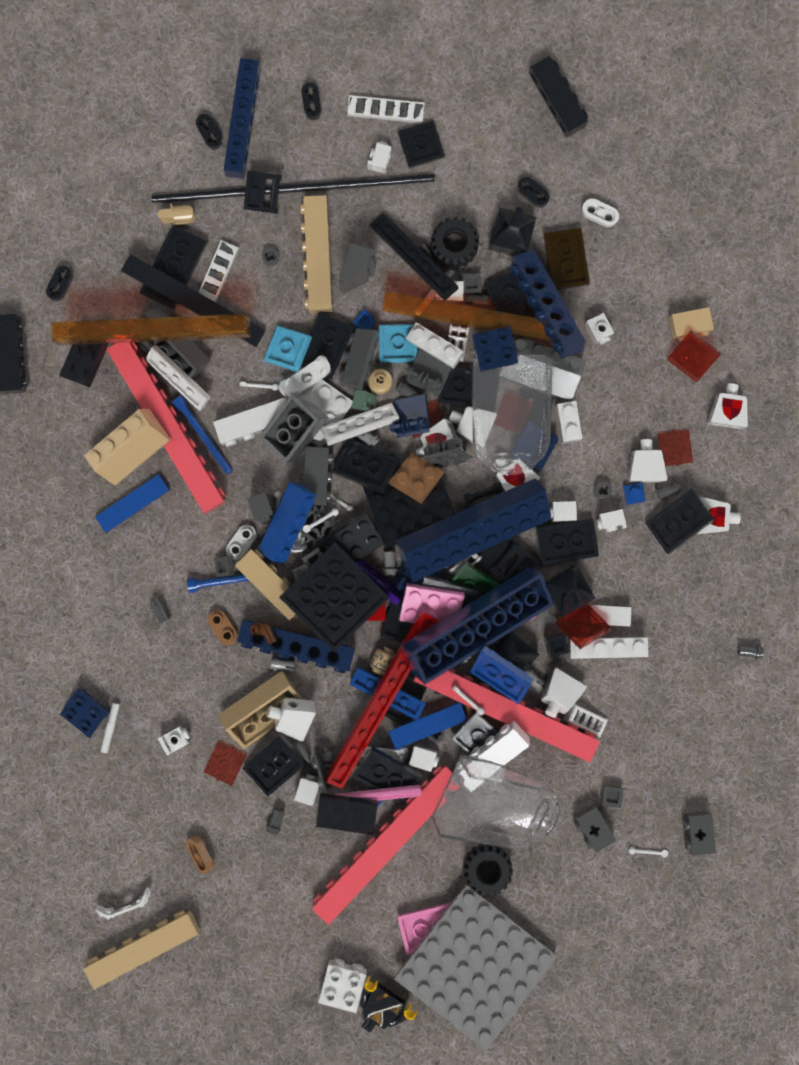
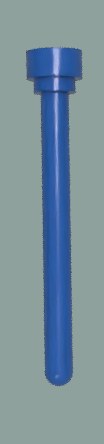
M183 395L177 397L171 402L175 410L178 409L179 412L181 411L225 473L231 474L232 468L189 410L188 400Z
M243 574L205 580L192 577L187 578L189 593H195L203 587L249 580Z

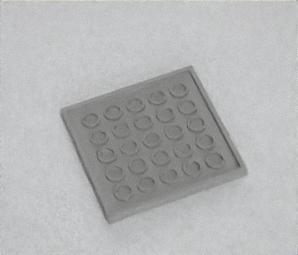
M465 884L394 976V980L480 1047L487 1050L558 956L483 896L474 892L472 888Z

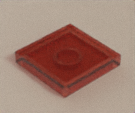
M690 330L666 360L697 383L718 359L721 352Z
M588 603L556 620V625L579 649L611 631V626Z

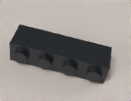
M548 56L532 65L529 75L567 138L586 127L588 115L584 109L580 108L576 94L570 91L569 82L566 77H562L560 74L558 63L555 60L553 61L551 56Z
M17 314L0 315V393L2 394L25 393L26 387L29 385L28 377L25 376L24 368H27V359L23 355V349H26V342L22 338V331L25 329L23 319Z

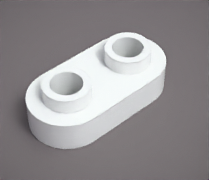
M588 199L582 206V214L585 218L604 227L614 226L619 219V213L615 208L596 199ZM589 207L594 208L593 213H590L588 211ZM610 215L612 220L607 221L605 216Z
M250 525L241 526L227 545V555L233 556V560L241 559L257 537L255 528ZM245 531L250 532V536L248 538H245L243 536V533ZM234 547L239 548V552L237 554H234L232 552V549Z

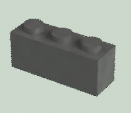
M306 447L304 486L317 494L313 506H327V502H331V491H328V483H332V472H329V464H333V453H329V448Z

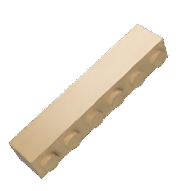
M326 195L303 196L304 203H300L301 214H304L305 220L301 222V231L305 233V240H302V250L306 252V259H303V270L307 271V278H304V289L308 290V297H305V309L309 308L310 314L319 312L333 313Z
M180 910L173 915V919L169 921L164 919L156 924V928L152 930L147 928L139 933V937L135 939L130 937L122 942V946L118 948L113 946L104 951L105 955L101 957L96 955L87 960L88 964L83 970L93 990L197 936L200 928L191 910L186 912Z

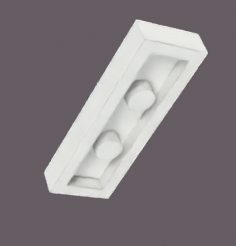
M418 323L414 325L406 337L407 341L453 369L464 355L463 350Z

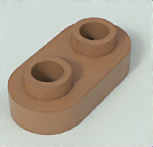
M212 611L208 616L209 626L222 644H234L238 639L237 630L223 611ZM215 616L220 617L219 623L214 622ZM226 632H229L231 634L230 639H226L224 637V634Z
M195 835L187 839L186 848L197 870L202 874L211 871L214 861L209 855L203 839Z

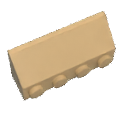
M138 409L86 453L84 457L96 473L113 485H117L171 441V439L150 409Z
M281 671L219 713L218 716L225 730L245 749L275 728V719L267 717L269 706L279 708L284 698L302 699L289 678Z

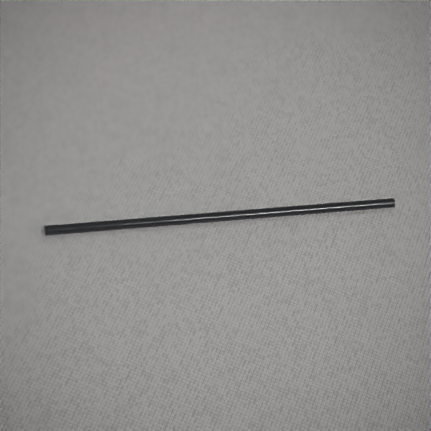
M435 174L279 186L278 194L435 182ZM272 186L266 187L265 195L271 194ZM246 188L151 195L152 203L240 197L245 196Z

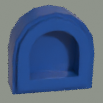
M363 309L352 324L358 329L372 330L375 326V319L371 313Z

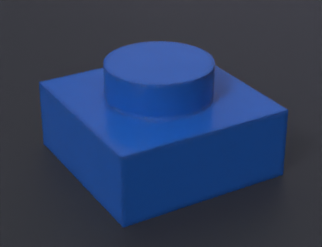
M643 483L623 486L626 505L646 502Z

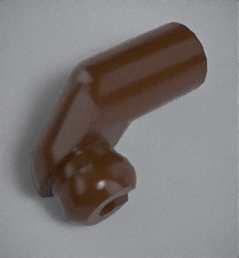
M255 622L250 626V632L254 635H263L268 645L277 641L270 625Z

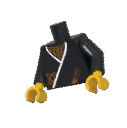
M367 977L360 997L362 1015L366 1017L361 1026L367 1032L371 1033L376 1025L386 1029L408 1019L413 1020L416 1017L418 1010L415 1012L411 1011L412 1004H409L406 1008V1001L383 986L378 980L371 982V977Z

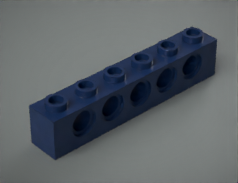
M240 58L223 169L226 177L245 179L261 73L259 60Z
M535 250L513 256L512 264L510 265L511 273L513 276H516L521 291H524L528 304L533 307L537 320L541 321L545 335L552 341L554 351L559 354L561 359L582 352L586 340Z
M246 619L242 620L237 642L241 643L243 648L252 649L254 646L260 648L259 652L271 654V651L279 653L278 656L282 658L296 657L297 661L301 663L315 662V666L326 669L327 666L335 667L334 671L345 674V671H350L356 649L354 647L341 645L335 651L338 653L339 659L336 662H332L328 658V654L332 650L319 638L270 626L275 637H280L283 641L281 647H275L273 643L268 645L265 637L261 643L256 642L254 634L250 632V626L255 622ZM297 641L301 644L300 652H294L291 649L293 642ZM316 646L320 649L318 657L310 655L311 647Z

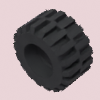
M453 217V220L446 218L445 222H439L438 227L434 228L431 237V252L435 256L436 261H440V265L443 267L445 265L451 269L452 267H456V269H460V266L466 267L477 254L479 235H477V229L472 227L470 221L468 223L465 222V218H461V220H457L458 217ZM451 234L460 235L464 238L466 247L462 251L451 252L444 246V239Z
M483 843L478 844L479 847L475 848L474 846L471 849L472 851L467 853V858L464 859L463 863L464 876L468 886L472 887L474 892H480L482 896L489 894L490 897L493 896V893L500 894L501 890H506L508 888L507 884L512 881L513 866L505 850L499 848L496 844L494 846L491 843H487V845H483ZM484 860H494L499 865V872L492 879H482L477 874V866Z

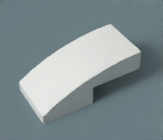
M591 605L590 624L630 626L631 607Z

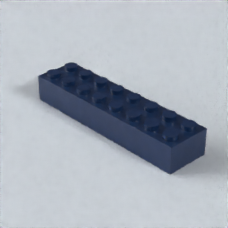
M534 478L396 540L405 571L411 580L415 582L551 520L546 490Z
M528 567L402 644L401 647L415 677L426 685L476 654L485 646H489L553 606L554 603L542 573L532 567Z

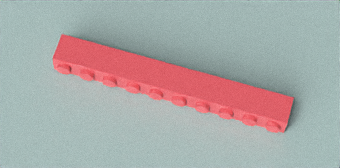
M125 337L107 348L108 353L142 409H150L170 437L171 441L164 447L203 513L208 514L225 504L224 498L226 495L221 487L217 488L214 481H216V478L211 470H206L204 465L207 463L201 454L197 455L195 448H197L192 438H187L185 434L187 429L182 421L178 423L175 417L178 414L172 405L168 406L165 401L168 397L163 389L159 390L156 386L158 380L153 373L149 374L146 369L149 365L144 357L140 358L137 354L139 348L134 341L130 342Z
M452 668L426 685L415 676L413 678V681L475 709L452 689L455 685L478 707L484 708V714L508 725L515 721L525 733L590 763L600 742L595 739L596 735L585 731L583 734L577 731L579 727L568 723L566 726L560 723L561 719L558 717H546L542 715L543 710L534 706L531 710L525 707L526 703L523 701L518 705L499 691L497 693L490 691L491 686L480 682L477 685L472 682L473 678L465 674L462 677L456 675V670Z
M446 764L435 768L432 772L434 776L429 781L427 779L424 780L420 785L422 795L420 797L407 798L405 801L407 805L403 809L399 807L392 815L394 819L390 823L385 822L379 829V835L376 838L372 836L365 845L367 847L363 852L359 850L352 859L354 861L350 866L346 864L339 871L341 875L336 880L333 878L326 885L327 890L323 894L319 893L312 900L314 903L312 910L328 925L462 783Z

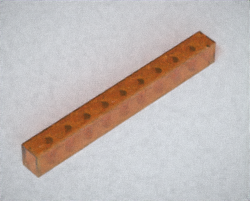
M385 292L382 311L487 330L510 326L512 334L551 341L545 335L544 327L537 318Z
M247 314L51 322L52 342L57 345L251 338L250 317Z

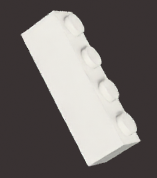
M285 397L214 421L220 444L226 445V447L234 446L238 440L244 438V441L254 439L255 434L263 433L287 401V398Z
M568 638L570 652L568 653V658L648 657V638Z
M515 721L509 725L505 724L498 734L490 736L480 748H474L466 759L462 758L457 762L455 776L470 791L525 750L529 746V736Z

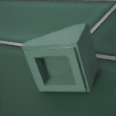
M355 390L352 408L363 412L375 409L377 395L368 391Z

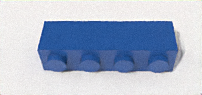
M289 482L258 551L271 561L285 563L317 494L302 484Z

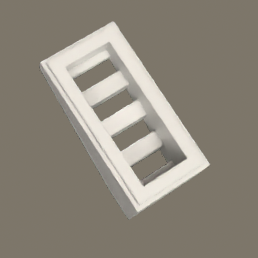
M576 704L572 706L563 718L564 721L598 737H601L608 719ZM585 713V716L580 724L579 720L582 714ZM590 716H592V719H591V722H590L589 726L586 727V724H587V722H588ZM596 720H600L596 730H593Z

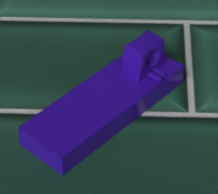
M363 558L356 562L390 597L388 600L395 605L403 600L404 592L397 589L391 581Z

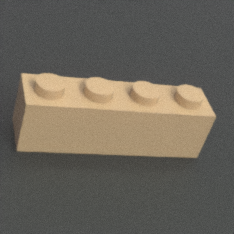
M250 549L234 566L290 620L295 613L279 596L291 583L285 577L281 579L276 574L278 570L271 563L267 565L262 560L264 556L257 549L255 551Z

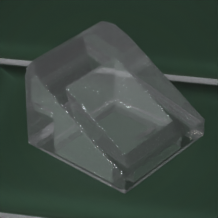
M545 610L538 614L530 624L546 635L557 623L558 619Z

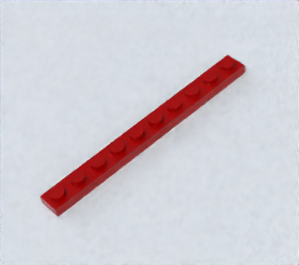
M421 611L402 644L437 624L439 620ZM401 646L325 776L324 780L327 783L343 789L412 668Z

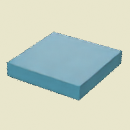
M415 324L379 325V363H414L417 356V346L407 341L406 337Z
M277 325L264 361L298 373L312 337Z

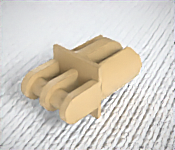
M170 204L171 209H162L157 213L162 223H173L174 226L193 223L196 218L195 212L190 205L173 206Z

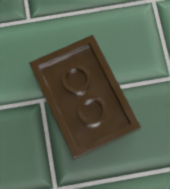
M576 228L544 233L543 239L549 277L556 289L561 290L590 285L582 229Z

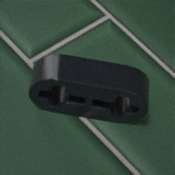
M308 82L301 89L304 112L308 119L317 120L321 116L319 92L314 83ZM308 88L315 91L312 93L313 99H309L308 93H305L308 92ZM313 103L314 108L316 109L314 115H312L311 112H308L311 110L310 104Z
M207 114L199 115L196 119V126L208 148L212 150L219 149L223 140L212 118ZM202 120L208 122L209 130L206 131L205 127L201 126ZM211 133H212V135L214 136V138H217V139H216V141H217L216 144H214L213 142H210L211 139H210V136H209V135H210Z
M523 177L519 180L517 190L524 198L538 208L545 207L548 204L550 196L547 190L530 177ZM528 182L530 184L529 188L532 190V192L529 189L523 190L522 183L527 184ZM534 193H536L538 196H541L543 194L545 196V201L541 200L540 202H538V197Z
M67 266L58 267L47 286L46 294L53 301H60L64 298L73 280V272ZM66 271V273L68 274V277H67V278L64 277V278L62 279V277L60 276V273H61V272L64 273V272ZM58 287V291L60 292V294H55V296L53 297V293L51 291L52 289L56 290Z

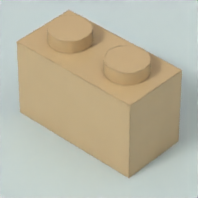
M710 307L672 314L668 318L672 339H678L679 342L690 340L691 336L696 335L697 338L707 337L714 330Z

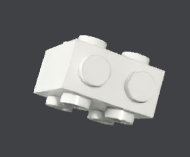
M329 959L318 1003L356 1013L367 969H364L360 964L354 963L349 965L345 964V961L341 959Z

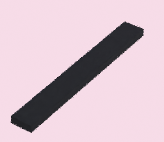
M131 254L121 269V272L256 348L266 330Z

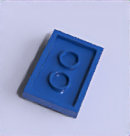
M486 646L480 652L470 673L518 705L534 681V678L526 672H523Z

